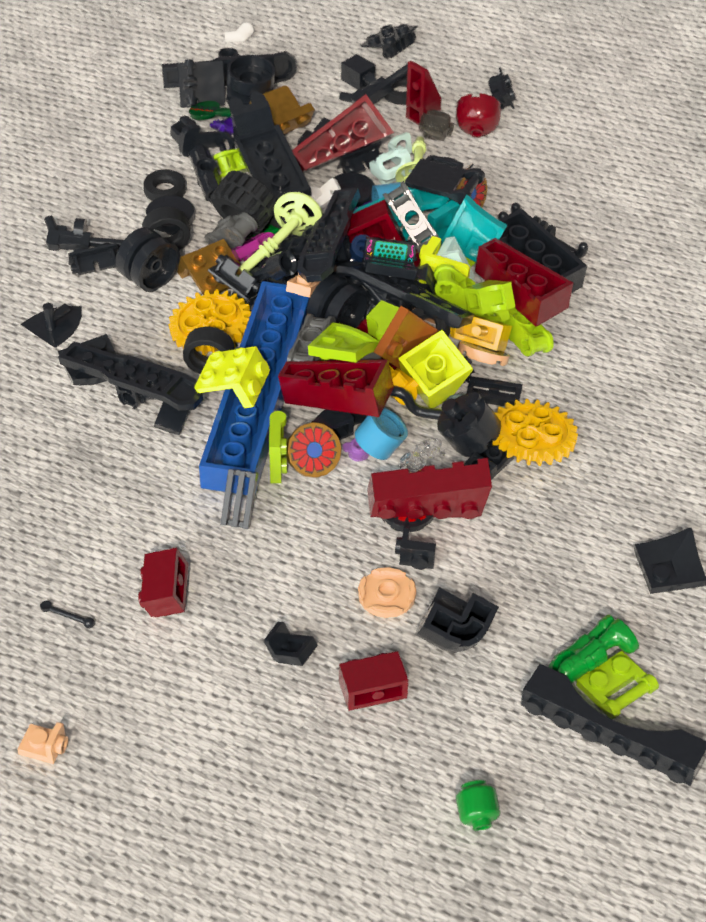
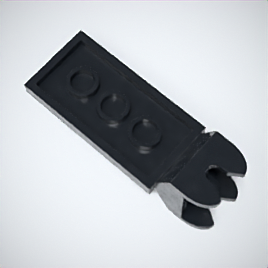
M252 91L250 96L251 104L244 105L240 99L232 97L229 101V108L232 118L234 143L249 175L260 181L272 193L276 201L283 194L289 192H300L311 196V188L279 124L274 126L270 105L265 96L258 91Z

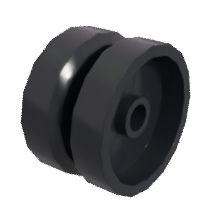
M142 227L130 233L121 243L116 255L115 264L117 271L121 275L133 281L145 292H155L169 283L179 267L180 252L175 244L163 238L153 229Z
M331 274L314 289L307 305L306 315L313 314L314 317L320 318L334 316L336 323L357 328L364 320L368 311L369 293L356 284H350L345 278L337 274Z

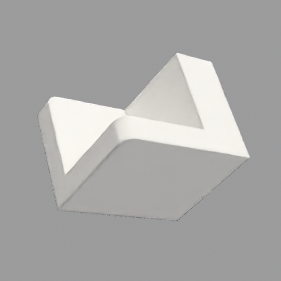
M331 178L320 188L310 186V197L318 203L322 213H324L334 190H340L341 188L337 180Z

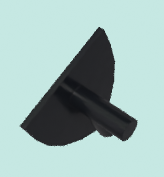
M52 303L43 304L42 312L30 317L20 325L56 348L71 337L78 328L82 317V306H68L64 303L60 307L53 308Z

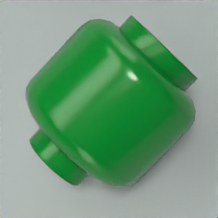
M475 780L461 786L462 790L455 797L461 823L472 826L474 831L490 829L492 822L501 815L496 789L486 784L484 780Z

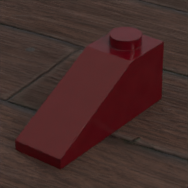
M411 60L408 62L406 118L423 127L433 121L434 118L441 116L442 98L429 71ZM429 112H433L429 121L428 114Z

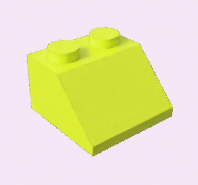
M443 330L398 358L401 371L419 384L416 387L417 393L429 408L439 406L449 396L454 395L473 371L471 365Z

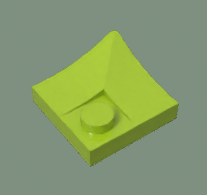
M333 322L308 345L309 356L320 357L323 360L336 359L357 363L364 356L373 353L379 341L361 330Z

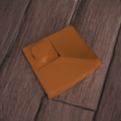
M400 306L375 348L374 353L400 369L398 358L435 335L439 330L416 316L410 310Z

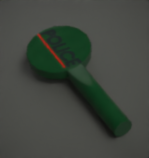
M216 101L199 102L196 106H192L189 109L190 117L195 120H206L214 116L231 118L230 108H220L219 103Z

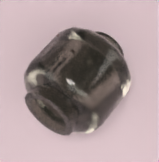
M430 109L427 113L422 114L419 131H422L424 138L444 141L447 136L452 135L454 123L451 122V117L448 113Z

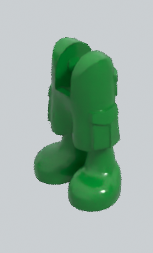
M608 614L600 619L588 634H583L566 649L557 653L548 667L568 676L570 682L573 683L587 672L605 663L608 660L606 652L608 649L618 646L625 653L631 654L639 649V642L631 629L622 620H614Z

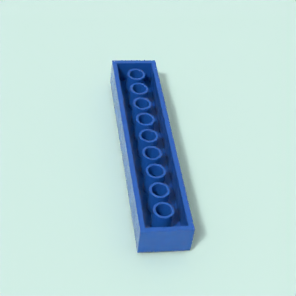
M264 281L261 283L239 348L256 346L263 359L268 363L270 372L254 407L244 408L234 390L225 389L199 464L200 487L203 489L225 492L228 469L233 468L257 472V491L269 452L270 414L274 411H281L284 404L278 375L287 362L288 353L292 349L298 333L304 324L307 305L310 299L309 297L286 291L287 285ZM235 475L233 493L235 494L237 491L239 476ZM245 477L243 495L248 493L249 477Z

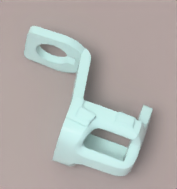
M408 132L393 137L388 143L389 152H384L377 157L376 161L369 162L370 172L381 184L396 181L395 173L397 169L406 163L412 162L410 156L412 152L411 135ZM405 140V148L401 145L397 146L398 142ZM390 159L397 166L387 170L383 166V162ZM405 170L401 173L404 177L406 176Z

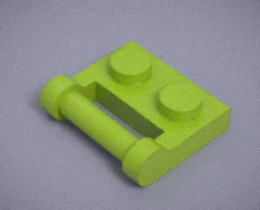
M274 411L270 414V483H281V474H287V457H285L287 455V440L284 438V426L287 421L286 414L282 411Z
M622 650L602 665L583 675L576 682V686L612 720L621 714L622 709L647 692L652 694L659 688L656 678L652 674H646ZM635 680L638 683L615 700L608 699V697Z

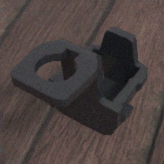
M181 116L179 121L171 126L170 135L178 143L179 152L184 157L189 158V151L193 149L194 145L200 144L205 148L219 147L221 152L226 151L227 149L223 143L225 139L229 143V150L235 149L234 138L228 132L212 131L200 133V126L196 125V122L191 120L189 116Z

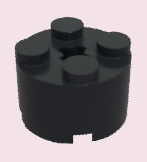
M478 392L465 394L456 399L450 398L442 404V412L437 423L438 431L451 447L462 456L471 457L474 452L481 454L488 449L486 445L491 439L495 442L501 431V421Z

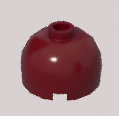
M480 93V97H472V94H467L458 100L456 121L460 129L466 134L473 137L486 136L492 133L499 125L501 118L500 102L493 96Z

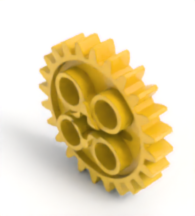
M218 289L213 294L205 290L203 296L196 292V298L194 299L187 296L186 304L179 302V309L172 310L174 316H169L170 324H168L172 340L176 341L177 347L183 346V349L188 334L194 329L204 326L223 330L231 337L234 342V349H236L235 342L241 343L251 315L249 304H245L244 298L238 299L236 293L229 296L228 290L223 294H219ZM207 345L195 347V350L197 352L202 351L204 356L208 352L214 353L218 351L217 348Z
M525 399V403L522 404L520 401L515 400L514 406L506 402L505 408L498 407V411L495 413L501 421V431L496 441L492 442V445H499V450L502 449V452L507 451V458L516 456L517 463L524 459L527 465H530L532 461H536L538 466L542 465V461L552 465L553 459L562 462L563 456L568 458L570 451H574L578 433H576L577 426L573 425L574 419H567V412L559 413L560 407L549 408V402L545 405H540L539 400H536L533 404L528 399Z

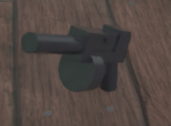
M408 63L386 79L383 76L376 79L371 72L367 73L362 77L364 89H358L352 94L341 92L339 99L355 103L366 94L371 102L375 104L393 91L391 86L407 75Z
M51 215L44 219L48 228L46 238L48 250L89 249L97 247L102 243H117V249H119L124 241L123 239L92 237L91 232H87V219L84 218L75 219L73 231H67L66 226L57 225L54 217Z

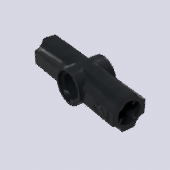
M202 144L194 145L193 149L189 151V158L197 177V184L201 187L205 200L211 202V194L221 183L217 171V162L212 159L208 148H205Z

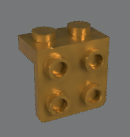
M282 86L263 94L270 105L274 126L279 124L284 135L311 122L315 111L311 102L300 106L288 86Z
M222 239L182 256L177 273L182 279L191 276L203 295L205 290L213 294L218 289L219 293L230 289V287L217 282L207 270L217 265L215 261L220 254L228 255L239 265L241 264L231 252L226 241ZM238 270L236 274L240 276L241 271Z

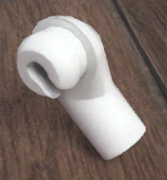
M245 22L236 31H225L226 42L246 41L253 34L254 27L251 23Z

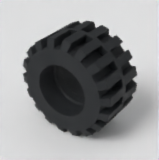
M234 170L228 172L210 196L211 203L222 218L242 212L249 214L258 224V229L255 232H251V235H258L263 231L274 216V207L277 202L272 193L260 181L246 173Z

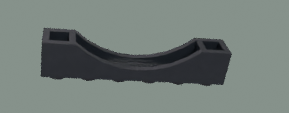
M538 665L523 688L521 706L525 707L530 714L535 716L542 715L552 720L556 726L562 729L569 728L581 734L589 742L603 744L609 747L614 754L619 756L626 755L638 761L645 769H655L667 775L675 783H684L691 786L706 759L705 740L682 729L669 731L645 730L614 721L589 705L574 689L568 676L545 665Z

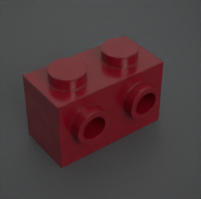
M177 547L144 554V564L140 570L142 586L141 591L138 593L140 606L151 617H162L185 612L188 562Z
M398 651L380 653L376 656L359 660L352 659L339 664V684L348 711L408 698L409 680Z

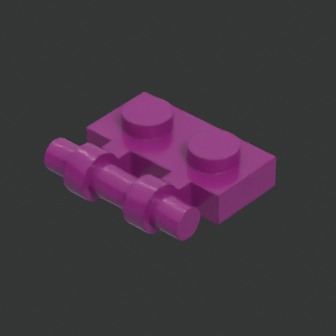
M272 232L260 233L245 240L242 246L231 249V252L239 262L242 260L246 261L259 249V245H263L264 241L268 242L267 238H272L274 234Z

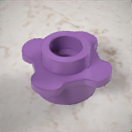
M356 438L349 443L343 444V451L348 452V456L352 460L364 461L369 457V454L359 446Z

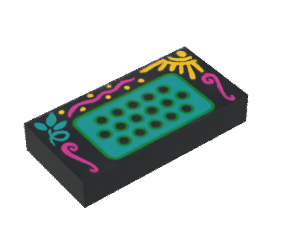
M366 236L363 255L369 254L414 262L417 244L414 242Z

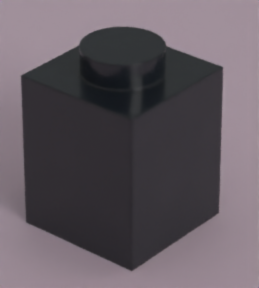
M358 54L341 62V80L357 90L365 88L362 82L364 75L369 72L374 76L376 75V65Z

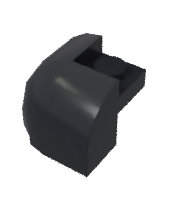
M439 587L425 615L421 619L415 635L445 651L452 653L466 651L476 646L487 633L499 606L475 593H472L464 601Z

